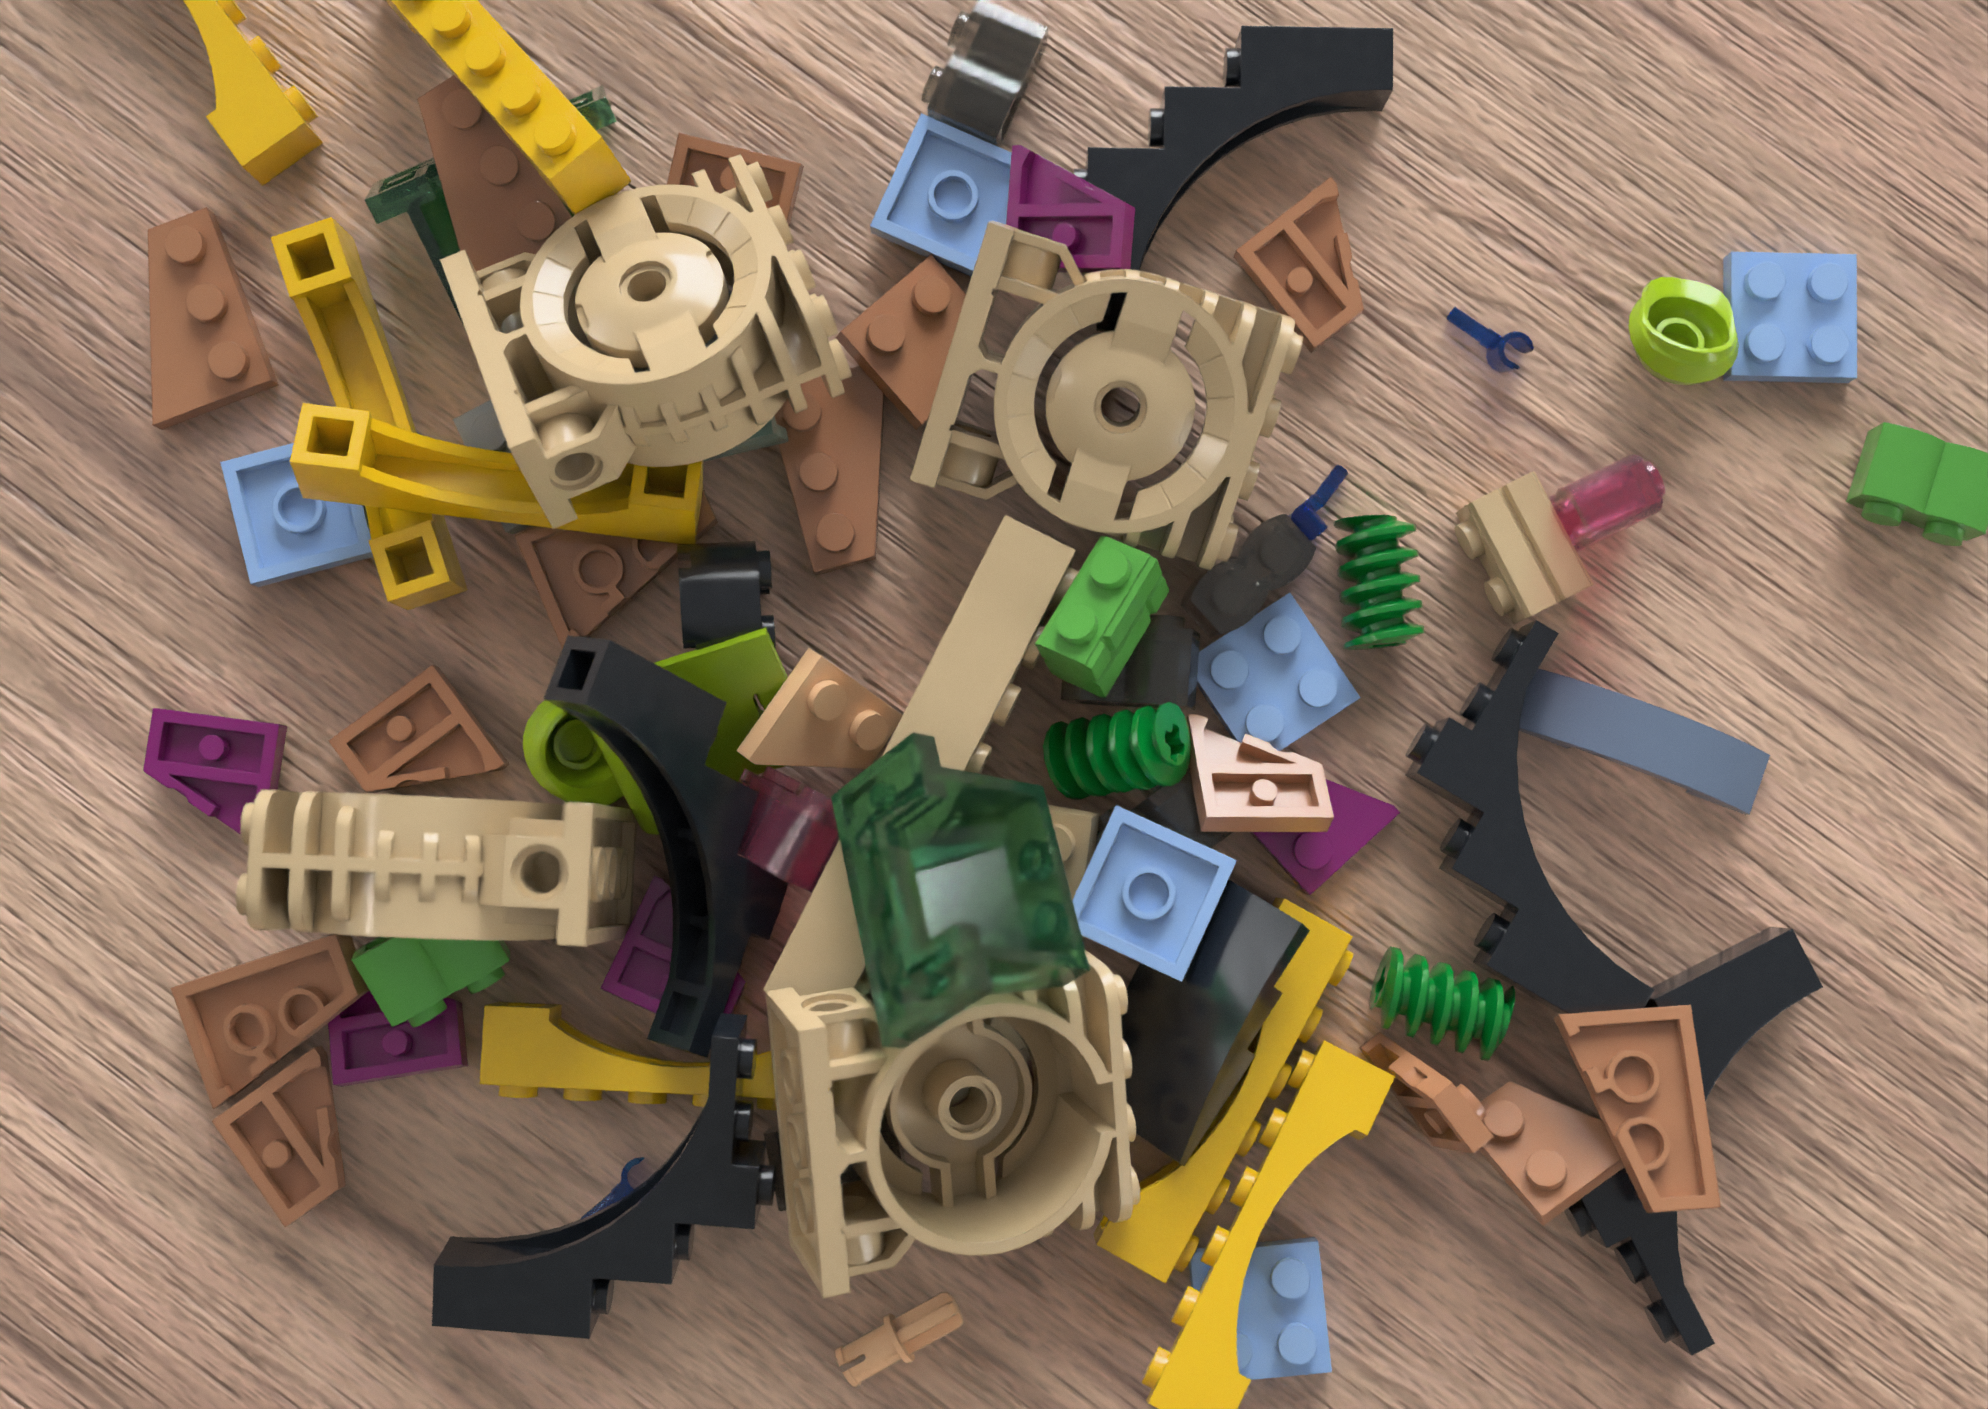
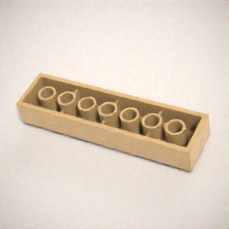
M1007 515L1004 516L763 989L764 992L792 987L799 996L854 987L864 996L868 997L876 979L866 975L874 956L877 955L883 959L886 956L888 957L905 924L904 921L895 917L905 895L913 900L917 899L933 869L934 864L924 860L935 837L945 842L947 841L963 809L962 805L953 801L963 780L965 779L973 784L977 782L992 752V747L983 743L992 723L994 722L1004 728L1019 699L1022 688L1012 684L1021 666L1033 671L1041 655L1035 643L1045 628L1042 624L1049 610H1056L1079 572L1071 567L1076 552L1075 549Z

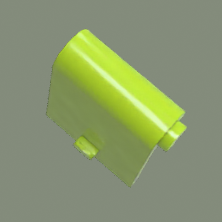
M766 627L699 650L695 649L654 662V664L727 702L718 725L716 739L709 750L704 765L735 781L784 767L781 765H755L736 751L764 712L760 709L754 695H757L760 704L763 705L765 710L788 678ZM591 730L640 828L648 834L658 835L654 818L639 786L619 757L601 737Z

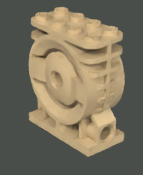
M740 154L729 158V166L737 187L721 194L715 192L705 170L702 169L692 173L695 186L653 185L624 191L607 197L583 209L567 220L545 241L537 254L524 252L479 271L475 270L465 250L440 259L509 450L553 529L578 519L570 498L618 479L627 463L639 466L671 467L703 461L722 454L746 441L764 427L779 411L787 398L795 414L808 409L800 384L821 376L831 398L845 393L841 380L851 377L852 374L838 340L828 341V337L838 334L833 315L823 295L816 297L815 293L811 295L808 293V290L816 287L812 273L801 249L788 251L786 245L794 243V240L780 206L776 205L767 209L765 202L773 198L758 162L747 166ZM728 285L733 286L731 297L729 294ZM716 334L718 339L706 348L705 344ZM587 342L590 343L595 351L585 346ZM633 367L650 368L651 371L635 373Z
M989 221L910 481L935 488L936 484L985 500L1019 484V487L1027 496H1030L1041 507L1046 509L1048 513L1067 523L1096 533L1101 532L1120 538L1124 544L1133 547L1139 544L1158 550L1160 555L1174 559L1176 556L1195 562L1197 567L1210 571L1216 560L1227 562L1233 550L1239 526L1233 524L1234 516L1232 514L1237 499L1240 498L1248 501L1253 491L1260 468V463L1254 462L1255 456L1253 452L1259 435L1269 438L1273 432L1281 407V400L1276 399V395L1273 393L1280 373L1283 372L1291 375L1302 347L1303 336L1293 332L1295 319L1287 315L1269 311L1157 274L1131 269L1095 271L1081 275L1066 244L1028 233L1000 222ZM1062 260L1073 284L1057 290L1053 286ZM995 289L1040 303L1020 325L1005 355L989 350L984 340L985 331L998 290ZM1126 292L1114 330L1093 334L1074 345L1059 361L1049 381L1046 395L1047 424L1056 446L1064 457L1071 462L1064 487L1062 488L1052 481L1056 462L1043 445L1036 425L1034 399L1037 382L1044 365L1054 350L1080 329L1103 321L1111 294ZM1185 311L1194 318L1185 348L1196 362L1205 386L1206 414L1201 435L1191 454L1178 469L1159 482L1138 489L1134 502L1120 503L1126 482L1146 477L1167 465L1183 448L1191 431L1195 413L1193 385L1183 363L1170 349L1182 312ZM981 369L998 374L994 395L996 432L958 420L972 374ZM1118 387L1128 388L1139 399L1135 415L1129 420L1122 422L1110 420L1101 410V401L1105 394L1111 389ZM999 458L1005 460L1010 470L993 478Z
M262 790L257 795L254 803H247L241 817V837L243 843L249 845L247 873H243L240 876L237 884L236 907L240 915L247 916L249 926L254 930L269 931L291 928L296 932L454 940L557 939V945L589 946L625 938L632 923L637 820L631 809L593 803L565 802V805L432 796Z
M1082 947L1064 948L1058 960H1052L1044 953L1028 954L1024 958L1023 966L1015 967L1009 961L1003 959L992 961L989 969L974 966H948L927 970L895 984L873 1002L854 987L799 996L792 987L765 991L789 1242L823 1298L851 1293L849 1277L895 1267L916 1239L932 1248L952 1254L985 1256L1018 1249L1041 1237L1050 1236L1053 1234V1230L1064 1221L1076 1231L1089 1229L1094 1225L1095 1212L1101 1211L1114 1223L1131 1218L1133 1205L1138 1204L1140 1201V1185L1130 1160L1129 1142H1133L1136 1138V1123L1132 1109L1127 1103L1125 1079L1131 1077L1132 1059L1129 1048L1122 1037L1121 1015L1126 1014L1128 1009V996L1122 978L1118 974L1112 975L1111 970L1106 964ZM995 1017L1007 1023L1017 1032L1026 1045L1034 1074L1033 1094L1030 1071L1021 1052L998 1030L985 1024L983 1018ZM970 1087L966 1100L960 1105L949 1107L953 1095L959 1089ZM884 1108L887 1124L895 1138L911 1156L929 1166L931 1193L922 1192L923 1173L920 1169L900 1159L885 1143L880 1133ZM999 1155L998 1172L995 1176L994 1158ZM850 1164L862 1180L841 1184L840 1175Z

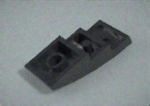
M1229 879L1183 981H1178L1140 963L1126 989L1128 996L1127 1012L1121 1015L1122 1037L1129 1048L1132 1059L1131 1077L1125 1079L1126 1099L1134 1114L1136 1133L1183 1166L1187 1163L1254 1059L1255 1054L1247 1048L1283 994L1274 986L1310 932L1298 920Z

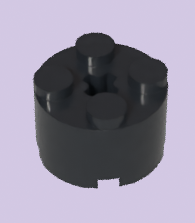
M755 541L677 545L678 561H691V567L678 568L683 649L696 648V650L765 627L776 649L774 615H761L760 595L770 594V589H772L770 550L756 551Z

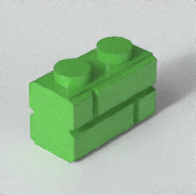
M1100 536L1035 643L1041 656L1045 658L1044 662L1050 673L1099 697H1107L1151 623L1150 614L1157 613L1170 591L1165 578L1161 576L1162 570L1156 558L1110 537Z

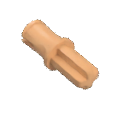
M941 1292L897 1317L889 1313L884 1316L883 1325L845 1346L836 1348L837 1362L839 1366H842L865 1355L866 1359L863 1362L843 1372L845 1378L853 1387H857L862 1381L900 1360L909 1364L914 1361L915 1352L961 1327L964 1321L959 1305L949 1292Z

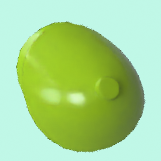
M1660 277L1645 285L1642 296L1631 310L1628 325L1635 353L1644 368L1662 381L1680 385L1703 383L1724 375L1734 364L1739 348L1733 312L1729 300L1724 294L1710 285L1674 277Z
M546 700L539 704L528 719L523 734L525 761L537 782L550 794L564 802L593 803L609 806L619 800L624 794L590 728L576 717Z

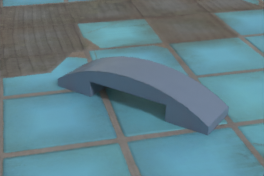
M1539 668L1526 689L1519 731L1564 748L1574 747L1685 788L1687 789L1686 793L1745 815L1750 814L1770 757L1769 754L1728 734L1655 705Z

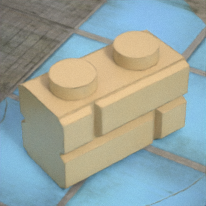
M1535 471L1472 501L1456 512L1461 523L1455 526V534L1461 548L1471 560L1479 557L1490 580L1484 582V589L1489 602L1500 616L1508 613L1513 624L1531 617L1594 585Z

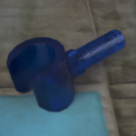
M1456 306L1446 318V320L1479 342L1478 344L1487 349L1486 358L1488 364L1495 371L1511 372L1520 369L1517 364L1511 362L1505 356L1504 347L1506 343L1511 344L1515 350L1524 354L1532 352L1534 349L1533 342L1528 335L1513 331L1501 336L1491 328H1486Z
M1335 465L1316 492L1284 520L1283 529L1298 549L1304 548L1329 528L1317 511L1326 505L1347 477L1348 472L1344 467Z
M645 1157L634 1158L629 1161L622 1170L621 1181L611 1189L608 1195L585 1213L581 1219L602 1210L633 1191L635 1188L629 1182V1172L633 1166L641 1163Z

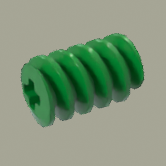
M1362 515L1336 520L1334 522L1335 528L1353 533L1337 541L1335 544L1336 552L1340 555L1355 558L1339 566L1337 574L1342 580L1357 583V585L1342 591L1339 595V600L1344 605L1359 608L1358 611L1343 617L1341 625L1346 630L1361 633V636L1346 642L1343 645V649L1367 650L1405 645L1407 640L1424 633V626L1405 621L1406 614L1423 607L1422 601L1403 596V589L1419 583L1420 575L1401 571V564L1418 557V550L1399 545V539L1415 532L1416 525L1399 521L1396 516Z
M1171 702L1159 705L1157 710L1151 706H1143L1137 709L1135 714L1126 709L1114 713L1113 717L1105 713L1093 716L1091 721L1084 717L1071 720L1069 724L1059 721L1053 723L1046 732L1043 743L1044 762L1049 777L1056 789L1066 798L1081 800L1091 795L1101 797L1113 792L1121 794L1134 789L1148 790L1157 785L1168 787L1179 783L1187 772L1191 754L1189 726L1180 707Z
M1390 946L1385 952L1375 975L1370 993L1369 1009L1372 1010L1374 1006L1381 1008V1028L1389 1030L1399 1014L1405 1016L1406 1036L1412 1038L1424 1022L1430 1024V1043L1437 1046L1448 1030L1455 1032V1051L1462 1054L1473 1038L1478 1039L1480 1059L1488 1062L1507 1033L1514 1010L1516 990L1514 986H1511L1504 993L1500 980L1489 977L1479 986L1476 973L1468 970L1461 971L1454 979L1451 965L1443 962H1438L1429 972L1426 957L1418 954L1410 957L1404 965L1401 949Z

